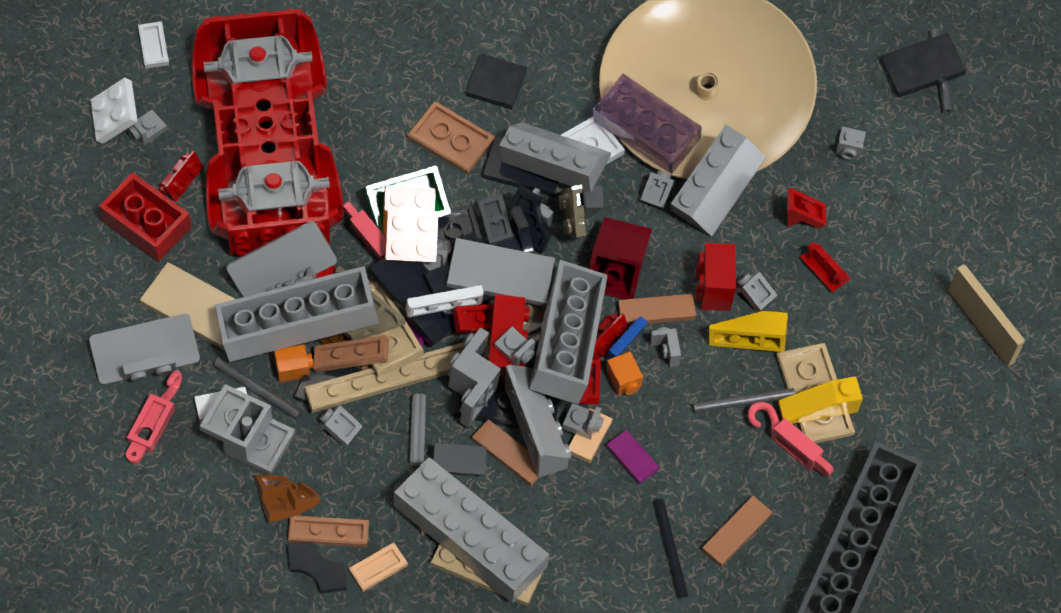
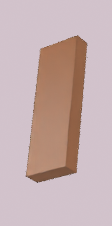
M693 294L618 300L619 315L624 313L628 326L632 325L639 317H643L648 322L647 324L696 320Z
M386 335L314 346L313 369L316 372L388 362L389 338Z
M489 419L472 436V441L476 445L487 447L486 452L530 487L540 478L537 476L528 450Z
M752 496L703 546L701 551L722 568L772 516L773 512L756 497Z
M293 516L290 517L288 543L314 542V544L367 547L369 520Z

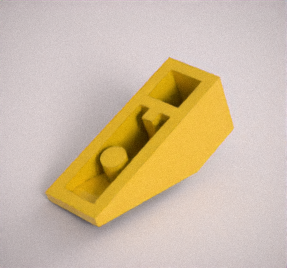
M760 311L712 324L709 327V346L785 352L788 313Z
M855 376L832 380L778 400L782 419L785 418L791 424L857 413L863 398Z

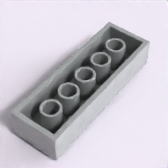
M563 260L559 261L550 282L529 387L530 390L579 404L588 386L607 281L606 274Z
M365 266L215 304L222 342L229 362L379 324Z
M430 457L394 492V507L512 603L547 568L549 553Z

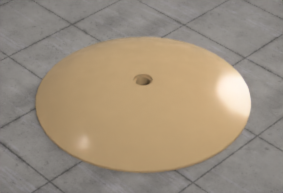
M648 0L631 12L613 33L602 58L599 86L605 115L620 141L636 157L649 166L671 176L687 180L725 124L747 137L766 156L757 172L781 158L798 141L811 118L817 94V75L811 50L801 31L785 13L767 0ZM710 84L713 87L710 89H706L703 87V85Z

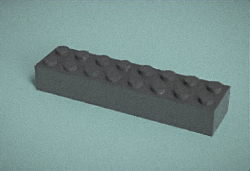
M875 441L798 613L858 612L923 461Z

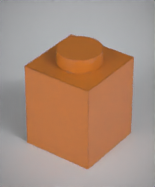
M305 344L274 351L279 382L302 379L304 375L310 376L309 369L313 368V359L311 353L306 354Z
M631 351L607 360L606 372L618 396L636 393L642 386L643 375Z

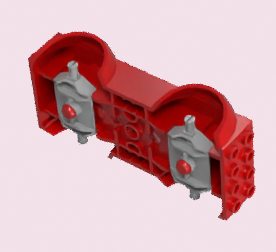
M285 9L275 12L263 11L255 14L205 18L204 22L201 23L195 32L192 54V83L196 104L206 110L214 111L219 153L209 160L206 178V210L210 231L218 237L229 240L230 254H237L239 256H244L310 221H314L326 241L330 244V229L344 219V209L342 208L344 201L331 149L318 142L313 101L326 93L327 78L320 43L312 19L301 12V9ZM265 100L271 104V107L267 111H260L256 107L257 103ZM264 121L273 124L268 129H263L259 126ZM271 142L276 146V149L272 153H265L261 147L263 144Z

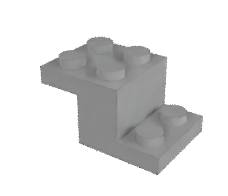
M481 327L475 335L473 333L469 335L464 343L466 348L461 354L457 352L450 362L452 368L448 373L450 377L448 387L463 396L461 400L463 404L459 410L462 413L460 423L468 428L496 391L501 368L483 358L489 332Z
M226 384L200 424V431L223 441L225 455L270 476L295 435V429L272 419L271 405Z

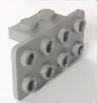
M310 221L230 262L227 265V271L243 297L316 279V274L335 265L337 258L314 221Z
M180 314L95 334L89 339L98 379L102 385L128 379L138 381L146 378V375L153 373L157 375L172 372L174 368L195 364L200 360L191 319L188 314Z

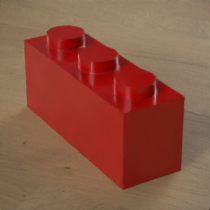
M495 294L488 361L501 368L499 376H505L506 366L513 364L494 348V343L511 327H514L527 339L528 331L523 330V323L529 321L530 307H525L526 297ZM521 362L518 366L524 367L525 364Z

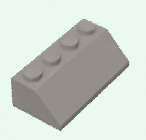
M524 122L510 126L499 145L501 161L503 163L569 186L582 185V190L590 193L611 156V152Z
M725 124L672 201L671 212L712 237L762 165L766 156L747 137Z
M507 365L505 390L537 476L542 477L568 469L571 452L568 444H563L561 436L563 432L559 421H554L552 401L550 398L546 399L545 394L529 389L533 368Z

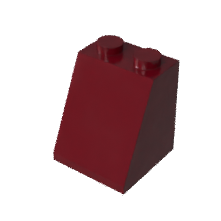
M604 217L589 269L607 275L604 295L623 300L634 299L650 242L651 228Z

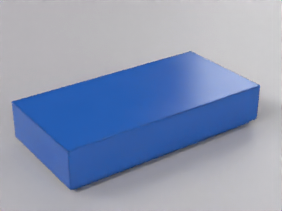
M639 317L610 348L605 357L606 361L622 355L644 331L648 322L643 317Z

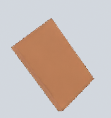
M434 101L409 132L407 139L462 172L469 174L492 145L495 136Z

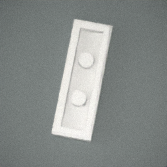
M482 285L409 298L406 303L407 317L451 310L455 306L481 304L484 294Z

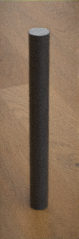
M657 499L654 501L677 596L678 598H684L688 596L665 502L664 499Z

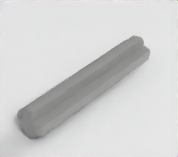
M418 393L412 396L410 464L412 466H421L424 463L426 395Z

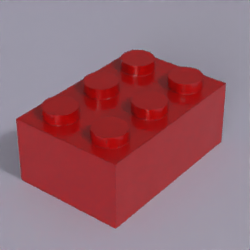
M133 172L99 205L101 220L158 262L191 229L190 214Z

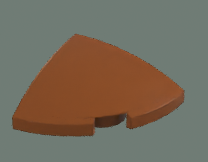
M255 475L259 498L269 522L301 514L318 505L321 501L319 495L302 482H300L298 488L296 483L288 481V477ZM267 481H281L279 484L267 483Z

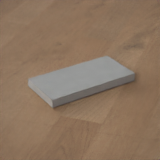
M456 238L446 287L463 289L482 285L485 295L495 296L497 294L526 297L525 303L546 307L555 258Z

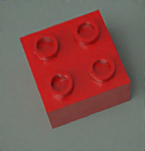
M705 243L704 252H699V260L696 266V279H699L696 288V301H701V310L731 311L736 291V244Z

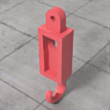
M349 201L342 205V208L351 218V228L380 261L385 257L386 237L363 210L358 213Z
M175 370L170 374L166 382L169 387L160 397L153 394L149 395L128 434L127 439L130 446L126 452V457L131 464L139 463L146 451L153 452L175 411L174 403L170 401L177 393L182 380L180 371ZM143 428L152 430L149 440L138 437Z
M757 402L750 406L747 415L749 422L754 427L759 428L761 423L755 419V413L758 410L766 411L771 421V439L806 469L811 471L814 467L825 477H829L833 473L832 465L822 457L824 450L787 419L784 418L779 422L772 405L765 402Z

